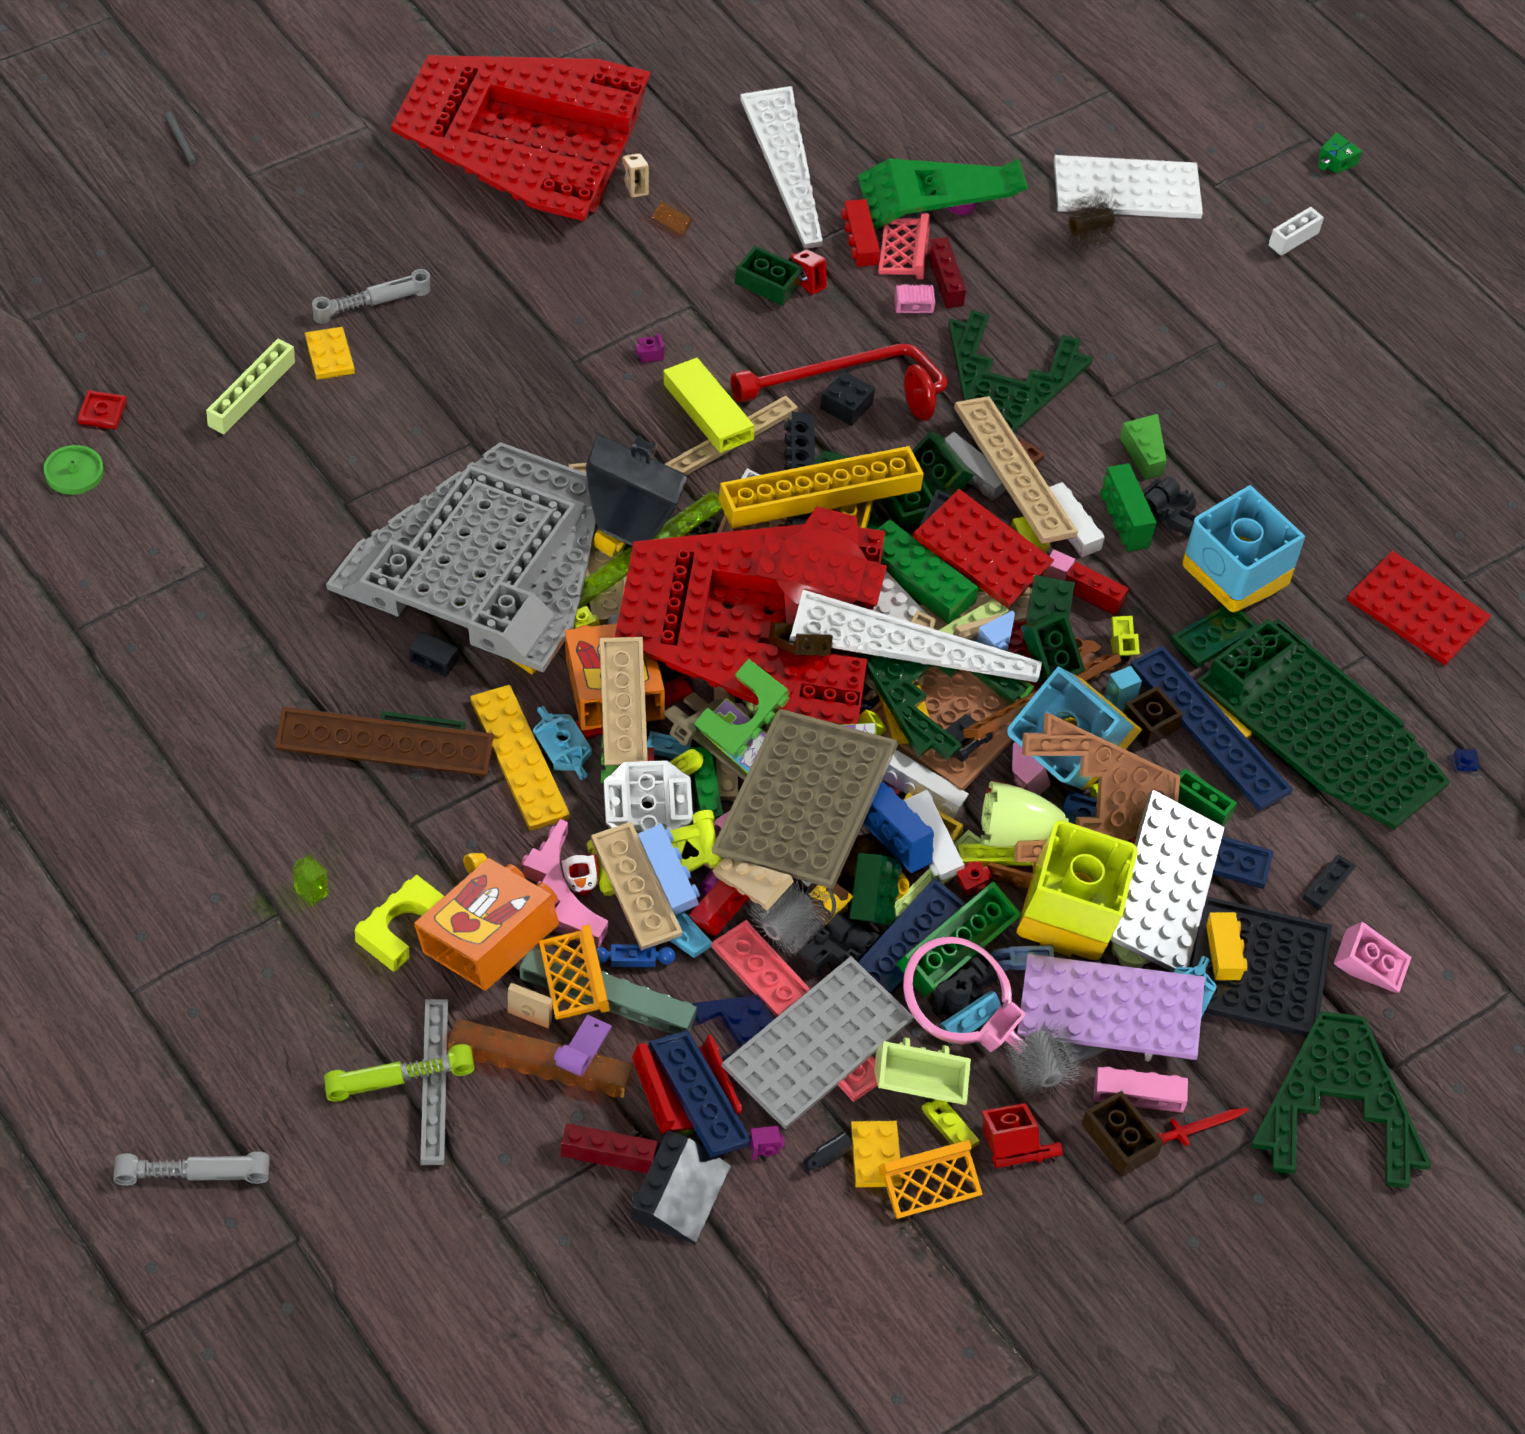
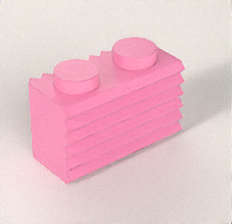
M932 285L896 286L894 296L896 313H934L935 297Z

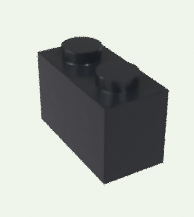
M423 631L409 648L410 662L444 677H447L458 662V647Z

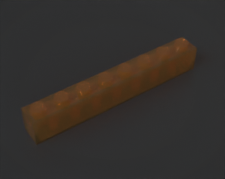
M456 1019L448 1041L449 1050L456 1045H469L472 1050L473 1059L477 1062L495 1064L500 1068L518 1070L523 1074L538 1075L546 1080L561 1081L566 1085L584 1087L589 1091H600L612 1097L619 1096L624 1098L631 1077L632 1063L597 1054L583 1076L580 1077L556 1066L554 1055L559 1047H563L562 1045L461 1019Z

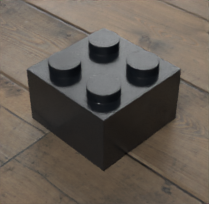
M843 370L822 392L820 409L853 426L873 404L875 388Z

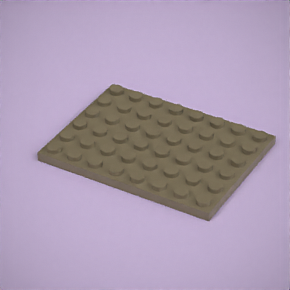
M778 709L711 850L712 853L723 858L751 863L791 875L792 878L834 889L898 746L897 740Z

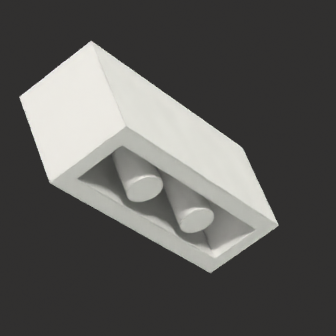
M1309 207L1274 228L1269 246L1282 256L1318 234L1324 217L1312 207Z

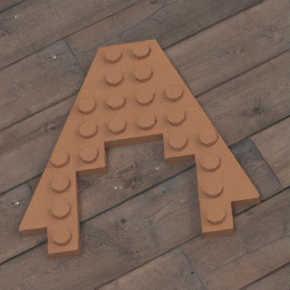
M1045 713L1043 733H1023L1022 755L1081 756L1079 775L1083 777H1099L1096 817H1076L1075 825L1127 841L1137 836L1150 791L1155 790L1178 803L1179 775L1050 713ZM1046 840L1018 841L1014 848V861L1033 862L1034 871L1036 861Z

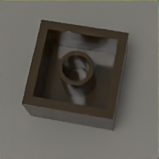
M1159 686L1126 702L1123 713L1141 728L1142 731L1137 736L1146 746L1178 730L1183 718V713Z

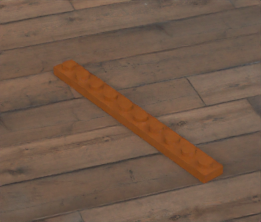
M1104 654L1085 664V670L1075 675L1084 681L1099 677L1101 672L1112 670L1114 665L1121 662L1120 655ZM1037 691L962 730L964 738L981 740L986 737L987 733L999 731L1002 725L1011 724Z

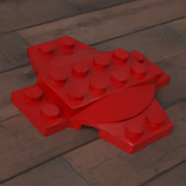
M816 506L801 531L789 539L783 540L766 535L756 576L777 582L778 587L784 593L786 623H794L803 590L852 605L855 602L877 607L887 566L867 561L864 553L859 548L857 516Z

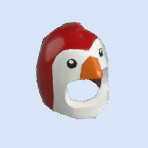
M596 854L574 855L562 860L565 881L573 892L579 893L582 896L588 894L597 886L600 879V869Z

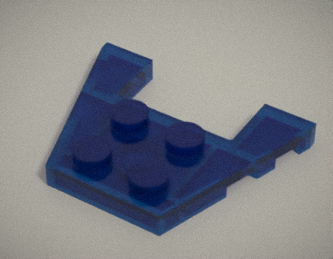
M758 995L692 1003L693 1006L697 1007L696 1020L699 1024L721 1016L740 1048L775 1019ZM734 1051V1052H732V1053H730V1054H728V1055L723 1056L722 1061L724 1062L727 1058H729V1057H730L733 1053H735L736 1051Z

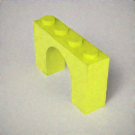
M418 875L414 876L411 880H407L398 892L391 894L381 907L375 908L371 916L357 924L355 928V942L395 972L410 958L409 946L388 929V924L393 918L404 913H415L423 916L444 895Z

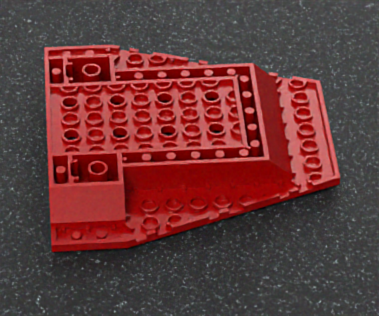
M428 55L391 125V131L408 141L412 139L419 143V147L423 149L428 148L432 150V154L454 166L459 165L463 167L465 172L470 175L474 173L478 176V179L501 192L505 190L512 194V198L525 201V205L531 208L585 221L589 211L596 212L638 120L645 88L650 79L651 72L601 59Z
M805 524L634 541L614 638L643 637V653L648 655L649 659L656 662L660 660L674 670L695 679L699 677L708 681L709 685L713 687H722L726 689L727 693L757 705L759 704L757 695L738 681L735 676L749 658L788 689L790 693L788 697L790 699L784 707H779L778 709L839 725L858 724L867 659L859 658L856 652L831 648L830 656L794 655L768 643L771 622L786 623L784 593L778 587L777 582L756 576L766 535L787 540L799 533ZM858 527L859 548L864 553L867 561L880 564L885 531ZM859 602L853 604L872 611L874 610V606ZM730 604L733 608L727 609L723 605ZM770 610L773 611L774 614L767 615L764 613V611Z

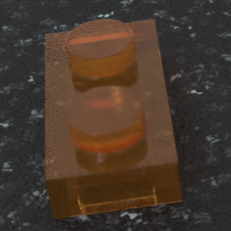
M663 201L660 202L653 215V218L682 235L686 234L693 218Z

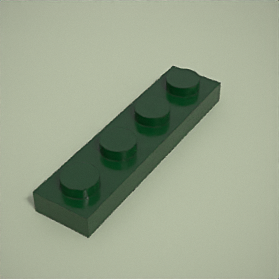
M381 711L380 719L406 723L465 730L466 722L403 713Z

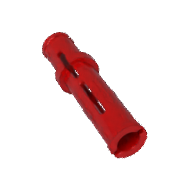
M1060 1142L1042 1145L1040 1150L1027 1154H1014L1005 1158H995L992 1155V1161L995 1169L1032 1161L1039 1163L1043 1162V1159L1061 1157L1063 1155Z

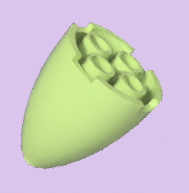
M991 781L989 783L991 792L985 794L981 817L982 831H985V835H981L980 840L983 846L1015 847L1018 841L1047 840L1056 821L1063 820L1069 822V819L1065 818V813L1057 806L1033 792L1013 785Z

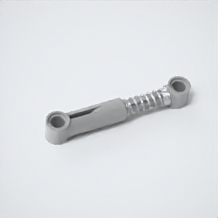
M417 269L410 276L367 287L360 294H351L350 297L347 295L346 298L341 297V299L329 300L326 297H317L312 302L313 320L319 324H325L332 319L334 314L339 313L341 310L344 312V309L349 311L351 307L352 309L355 306L359 308V305L364 307V304L375 306L413 294L418 296L427 295L430 292V273L424 269Z
M251 1152L246 1156L188 1157V1160H183V1162L180 1159L179 1162H174V1160L172 1162H168V1160L166 1162H161V1160L159 1162L154 1160L148 1162V1160H139L136 1155L125 1153L115 1157L113 1181L119 1185L128 1186L135 1184L139 1178L145 1179L146 1176L149 1178L155 1176L156 1179L158 1176L162 1178L165 1176L169 1178L171 1176L175 1178L181 1176L182 1178L187 1177L188 1180H246L250 1183L259 1184L269 1179L270 1157L264 1152Z

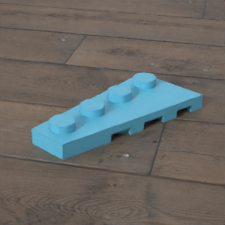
M685 912L675 915L683 933L681 937L669 940L671 943L693 958L712 946L709 938Z

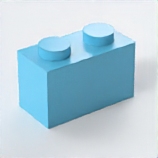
M1131 666L1112 673L1109 676L1104 697L1120 711H1123L1125 703L1138 696L1142 680Z

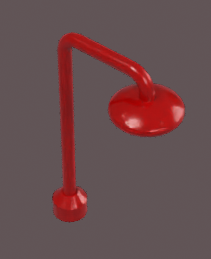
M896 344L761 377L756 376L749 370L735 372L731 374L730 386L736 402L744 403L755 400L760 389L898 355H908L919 365H910L905 371L904 393L912 414L918 420L925 422L930 420L934 414L937 401L936 394L946 389L948 381L945 375L918 347L910 344Z

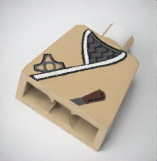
M639 153L623 157V179L631 198L649 195V165Z

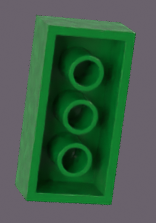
M1130 463L1107 467L1106 475L1103 477V487L1100 489V496L1102 500H1105L1107 512L1113 518V525L1120 534L1122 545H1125L1127 552L1150 548L1156 520Z

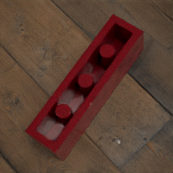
M948 237L930 239L927 256L945 308L964 306L966 288Z
M566 1123L561 1142V1157L642 1173H648L657 1150V1141L569 1123Z

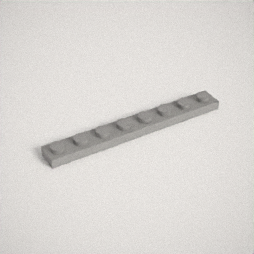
M425 999L424 1061L428 1060V1058L430 1060L434 1059V1057L440 1058L441 1055L447 1054L448 999ZM444 1071L442 1074L440 1072H437L436 1075L430 1073V1076L425 1074L423 1077L421 1165H444L446 1073Z

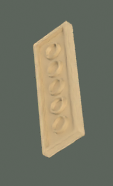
M643 637L600 638L604 766H620L624 762L648 761Z
M632 822L591 835L592 844L641 951L681 937L683 933Z

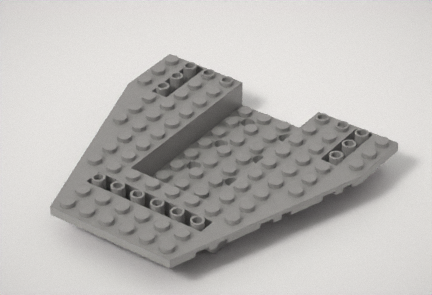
M500 442L482 455L483 458L476 463L471 462L468 464L466 470L457 472L435 488L436 491L429 496L424 495L419 499V503L410 505L390 519L388 525L380 530L376 529L371 533L372 536L365 540L363 538L359 541L326 583L327 590L395 616H399L406 605L464 626L469 630L470 645L544 673L565 642V630L574 628L597 523L590 500L586 473ZM465 533H468V534H469L468 536H465V537L460 536V535L465 534ZM501 546L505 547V549H503V550H497V549H496V548H499V547H501ZM449 561L447 564H440V562ZM481 574H484V575H485V576L482 577V578H477V577H476V576L481 575ZM428 589L427 592H419V590ZM461 602H462V603H465L463 606H456V605H455V604H459V603H461Z

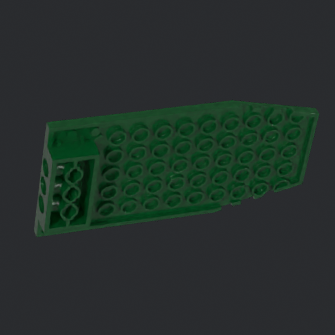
M1269 619L1265 620L1213 660L1211 670L1196 681L1204 691L1314 786L1393 830H1396L1448 787L1450 783L1434 761L1431 762L1427 757L1426 750L1423 747H1419L1414 735L1404 728V723L1398 716L1279 619H1276L1274 622Z

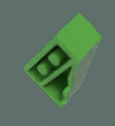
M1158 414L1123 423L1120 440L1144 479L1162 476L1166 464V454Z

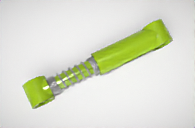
M461 1044L450 1048L448 1054L441 1055L440 1058L434 1057L431 1060L430 1058L426 1061L422 1059L421 1062L416 1060V1063L409 1062V1064H402L401 1061L349 1072L333 1070L324 1075L326 1097L329 1101L338 1102L347 1099L352 1094L405 1084V1080H411L412 1077L417 1079L418 1076L424 1077L425 1074L430 1076V1073L436 1075L437 1072L442 1074L443 1071L445 1073L452 1071L456 1076H465L474 1071L472 1050L469 1045Z

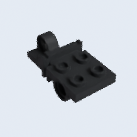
M1166 477L1163 481L1159 479L1154 480L1142 491L1153 516L1162 521L1167 519V528L1174 530L1178 526L1184 535L1190 536L1194 519L1197 517V515L1191 513L1196 508L1194 493L1191 492L1188 495L1187 489L1183 492L1180 491L1179 483L1172 477Z
M838 912L830 920L827 928H823L821 933L818 932L816 938L802 949L799 955L808 961L806 970L814 976H818L828 962L837 968L850 956L855 961H858L880 939V936L859 920L850 919L848 912L843 914Z
M982 954L977 955L971 960L970 968L960 970L950 980H943L937 985L932 1011L936 1016L944 1012L953 1016L968 1006L969 998L973 1002L976 1001L977 997L980 998L983 995L981 990L998 981L997 972Z

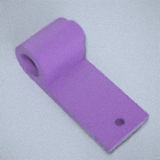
M587 1015L569 1046L564 1045L562 1048L559 1047L554 1055L556 1066L582 1077L612 1026Z

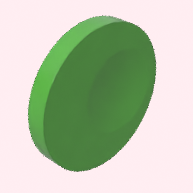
M70 445L57 449L48 456L44 464L46 482L52 489L63 494L74 495L88 492L100 483L104 474L100 455L93 449L81 445Z

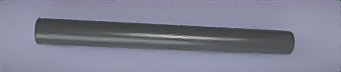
M166 112L165 117L189 164L194 165L196 159L172 112Z

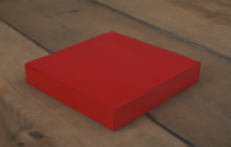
M88 390L77 418L78 424L117 430L127 402V396Z

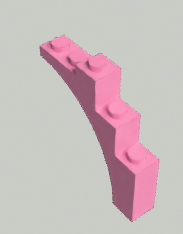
M560 819L557 825L552 826L547 842H543L539 850L533 848L529 855L526 854L521 863L523 875L535 882L547 884L557 895L558 902L554 906L559 925L553 931L565 935L581 931V926L590 924L595 946L600 947L608 933V920L594 914L580 903L570 891L563 878L559 858L562 845L568 834V822Z

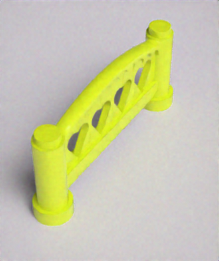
M702 810L692 815L693 825L670 830L674 839L671 844L673 848L678 847L681 855L686 842H689L699 851L697 857L690 856L686 860H679L682 867L687 866L689 873L704 864L709 865V868L713 869L722 861V857L713 854L711 851L717 839L713 825L715 821L713 811ZM590 840L587 842L589 854H596L600 869V891L604 896H611L615 892Z

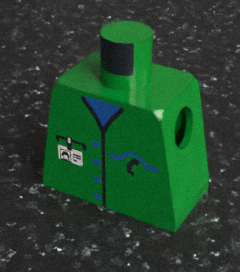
M1335 133L1321 148L1318 166L1321 170L1329 168L1334 173H1340L1359 164L1362 150L1339 133Z

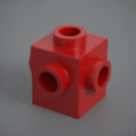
M980 861L967 863L964 865V869L957 871V880L966 897L974 893L979 894L990 884L989 878L992 877L988 867H983Z

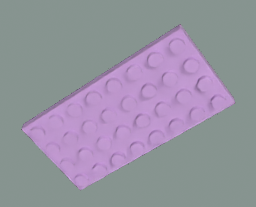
M1028 954L1021 1010L1026 1015L1019 1022L1018 1034L1025 1035L1026 1037L1032 1031L1035 1032L1036 1027L1037 1031L1041 1030V1028L1044 1031L1047 1026L1049 1031L1046 1033H1048L1055 1027L1057 1029L1054 1032L1058 1029L1061 1030V1034H1063L1062 1031L1066 1032L1064 1033L1067 1036L1065 1039H1071L1069 1043L1197 1060L1205 977Z

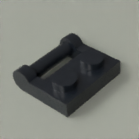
M965 714L945 729V731L964 744L971 738H964L962 730L976 722ZM987 733L984 739L973 740L966 747L961 748L954 757L960 762H964L975 749L984 742L988 743L993 739L992 733Z

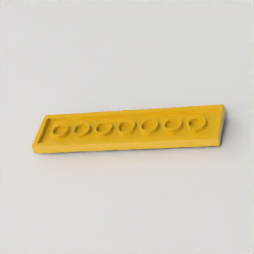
M506 685L470 696V702L484 732L494 734L492 750L529 831L558 823L560 819L564 821L570 819L568 808L511 686Z

